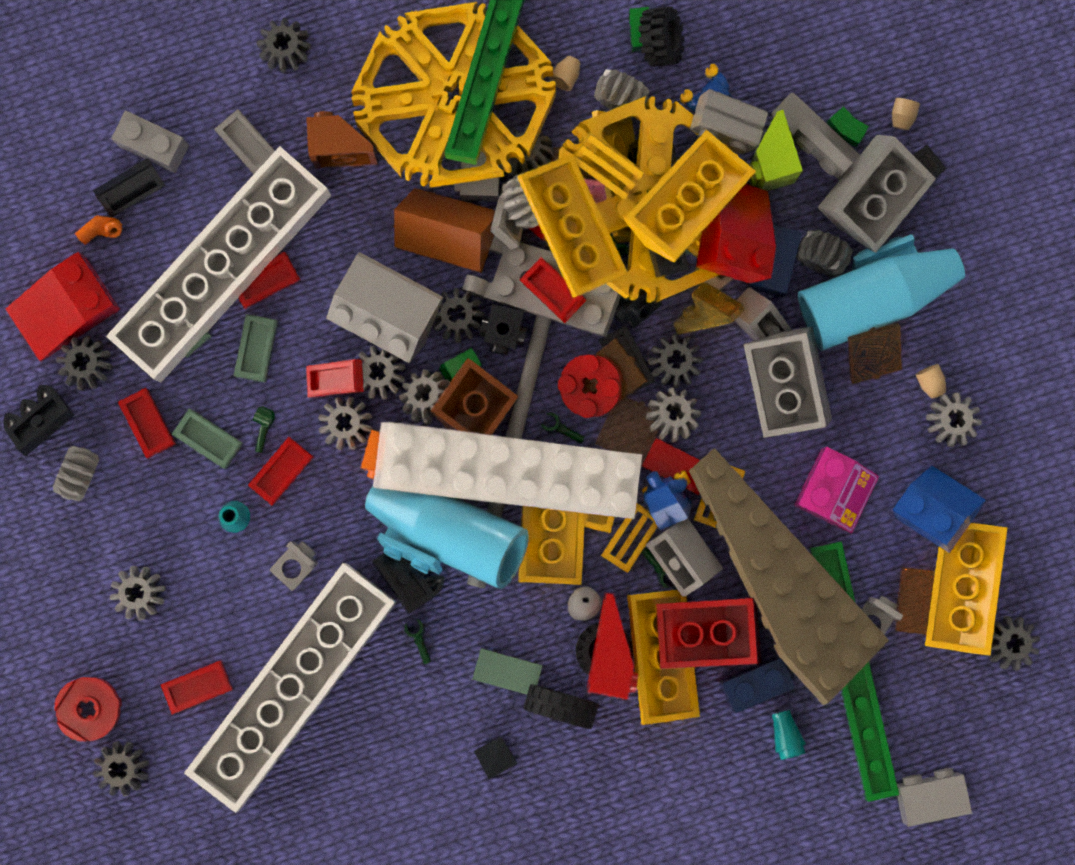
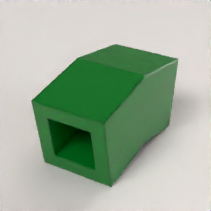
M844 106L827 121V124L842 139L854 147L859 145L869 126L855 119Z
M472 348L444 362L439 367L445 380L447 379L451 382L467 358L482 367Z

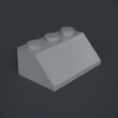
M876 135L817 208L837 228L871 251L877 252L936 178L896 137Z
M359 252L334 293L326 319L410 363L426 344L443 296Z
M813 326L780 332L744 344L764 438L828 426L832 416Z

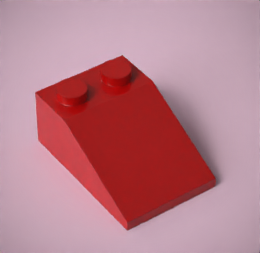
M745 184L702 231L696 263L697 268L749 284L771 278L776 243L768 191Z
M76 252L50 269L6 308V311L40 362L60 350L63 345L66 346L71 343L72 338L80 337L121 310L88 259L79 252Z
M604 592L587 690L591 693L628 700L629 692L635 693L639 674L633 671L634 665L614 594Z
M754 598L656 604L660 669L762 663L758 605Z

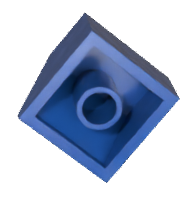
M931 465L910 484L892 511L896 519L950 553L986 500Z

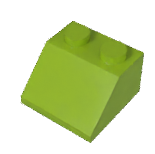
M784 110L776 112L749 164L756 171L749 179L750 185L766 191L794 184L803 171Z

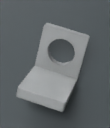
M290 541L286 545L289 549L270 568V572L291 591H294L318 564L313 558L316 553L303 541L299 545L294 541ZM293 559L299 562L301 572L296 578H288L284 575L282 568L286 561Z
M882 595L879 599L869 597L861 609L867 616L875 615L879 618L881 623L880 631L883 634L886 633L893 620L900 621L903 617L902 614L896 611L898 605Z

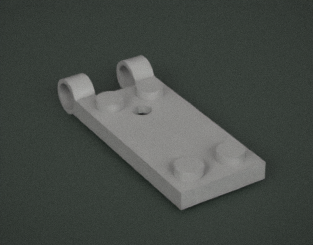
M494 236L489 252L500 254L502 257L493 282H488L473 275H467L461 290L464 292L470 291L473 296L603 337L607 336L621 297L619 293L607 284L584 293L582 296L587 301L564 323L519 280L540 257L563 277L553 253L520 242L519 247L510 250L496 236Z

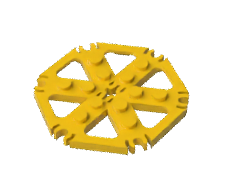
M477 2L406 12V19L398 16L397 20L401 29L393 31L386 25L384 26L386 37L382 35L381 31L379 32L351 91L353 106H364V109L353 112L356 126L400 177L405 169L407 181H410L415 172L422 173L420 178L421 185L426 186L429 182L430 188L504 177V171L506 173L512 172L511 165L507 162L508 159L517 158L523 164L525 162L523 152L527 154L528 158L530 157L556 97L555 81L545 82L543 79L554 76L551 61L527 34L517 26L513 44L528 59L529 63L525 66L505 68L494 105L524 100L532 101L536 105V109L525 134L515 137L492 112L481 151L486 156L485 163L478 167L452 171L443 168L444 152L461 96L455 95L449 103L448 92H453L459 85V95H462L486 14V4L484 3L479 7ZM462 23L465 25V29L450 62H448L423 32L431 26ZM389 55L398 56L420 80L419 82L386 87H373L384 59ZM425 116L407 154L398 153L379 131L381 124L386 121Z
M645 96L582 121L572 131L578 137L579 144H574L567 139L562 144L563 147L559 149V159L571 154L575 156L588 136L593 134L627 159L603 139L602 131L604 127L629 117L639 119L640 129L637 164L635 166L641 169L644 174L638 179L625 200L616 194V196L596 204L609 234L629 227L624 220L625 217L645 197L647 191L649 192L670 170L674 129L677 125H684L690 129L694 116L677 101L672 104L671 99H666L663 102V109L658 110L655 107V97L651 96L645 104ZM590 145L589 149L628 178L633 176L632 172L595 145ZM586 155L582 156V160L622 189L626 184ZM631 229L628 274L607 283V285L625 299L630 296V300L638 299L639 289H643L647 293L646 301L648 303L655 300L657 293V303L720 274L700 268L676 280H668L665 276L656 278L649 249L645 247ZM701 234L687 248L696 257H698Z

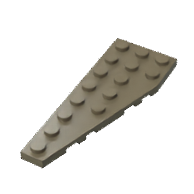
M714 448L689 470L705 505H709L717 521L715 526L720 536L724 535L731 550L728 553L750 598L754 597L763 617H761L765 629L769 628L776 642L774 647L779 657L814 696L825 705L845 687L889 639Z

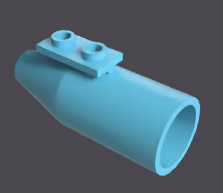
M912 234L903 238L900 236L895 237L885 245H882L877 252H873L868 248L860 251L853 257L852 271L799 291L798 302L806 326H813L817 348L820 351H824L914 315L965 278L964 265L957 251L952 248L918 253L914 246L915 239Z
M373 486L366 498V510L388 527L385 535L380 533L377 538L384 548L383 552L398 561L401 558L411 561V566L420 572L428 574L430 570L440 575L442 571L440 564L442 562L498 589H503L513 579L525 556L529 541L527 529L461 499L373 488Z

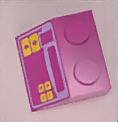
M824 447L820 450L794 506L852 534L879 476L857 461L831 448Z

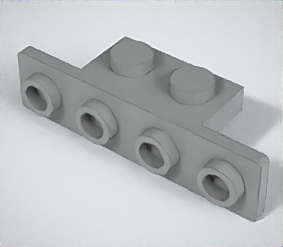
M790 93L771 114L772 118H774L777 111L784 110L791 135L796 139L797 145L807 154L811 153L819 161L821 168L829 175H834L838 180L843 177L860 156L795 93Z

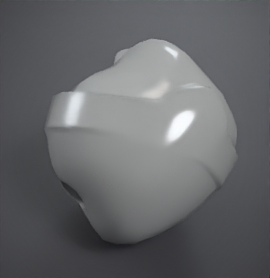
M591 587L577 588L572 592L568 600L569 614L574 620H591L598 614L602 605V599Z

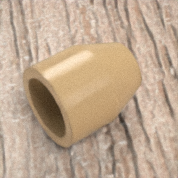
M572 56L565 57L556 65L553 70L554 76L549 77L550 81H555L556 87L559 89L571 91L579 77V60Z
M895 98L892 110L893 127L908 131L917 119L920 103L908 99Z
M939 364L924 368L915 374L922 390L932 399L946 393V379Z

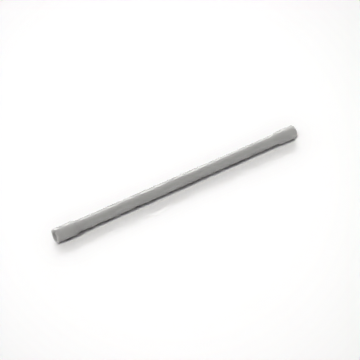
M537 315L516 394L519 397L513 405L506 433L508 438L522 439L551 324L550 319ZM489 502L487 512L502 518L505 504ZM470 575L468 576V585L485 589V582Z

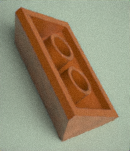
M414 188L394 209V247L482 273L495 236L490 231L495 210Z

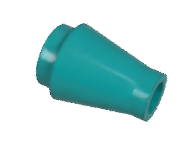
M227 502L219 511V523L228 532H240L250 522V511L242 502ZM231 510L235 513V519L232 522L226 518L227 513H230Z
M791 711L773 714L775 753H779L781 760L806 754L804 746L807 744L791 715Z

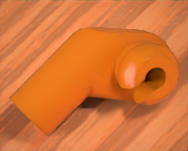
M97 215L81 227L75 235L86 245L97 235L117 238L121 235L123 227L122 223L115 217Z

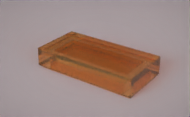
M901 567L897 612L902 614L903 617L900 621L896 620L895 631L927 634L935 571Z

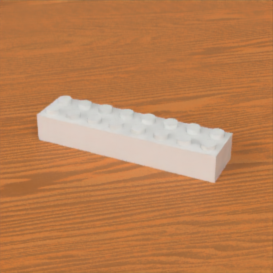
M279 146L106 337L148 375L161 383L186 356L189 350L238 299L241 293L260 275L272 259L280 253L330 198L331 194L328 188Z
M381 422L373 488L635 519L642 455Z
M343 563L184 774L235 813L242 809L397 601L349 564Z

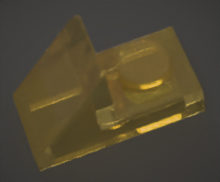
M702 283L692 293L695 305L682 310L683 314L673 325L677 335L733 323L745 309L743 304L708 283Z

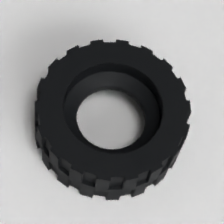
M530 684L523 710L571 725L592 729L599 704Z

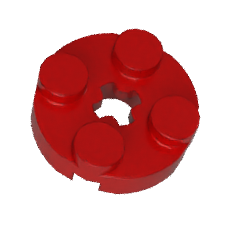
M586 354L575 357L564 367L557 386L561 398L569 410L581 417L591 418L605 415L618 405L622 397L623 377L618 366L610 358L602 355ZM586 378L598 381L595 386L598 391L595 394L592 391L586 392L584 388L586 386Z
M81 677L67 683L58 693L54 703V711H56L58 720L57 724L60 730L73 740L80 742L95 741L108 735L117 725L121 715L122 700L117 695L114 687L107 681L98 677ZM92 701L94 703L93 708L96 710L95 714L83 717L81 715L83 713V709L80 707L81 703Z

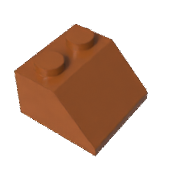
M321 111L314 113V117H306L308 156L315 169L378 165V157L373 145L339 115H333V112Z
M467 358L435 403L431 412L448 430L492 435L519 396L471 359Z

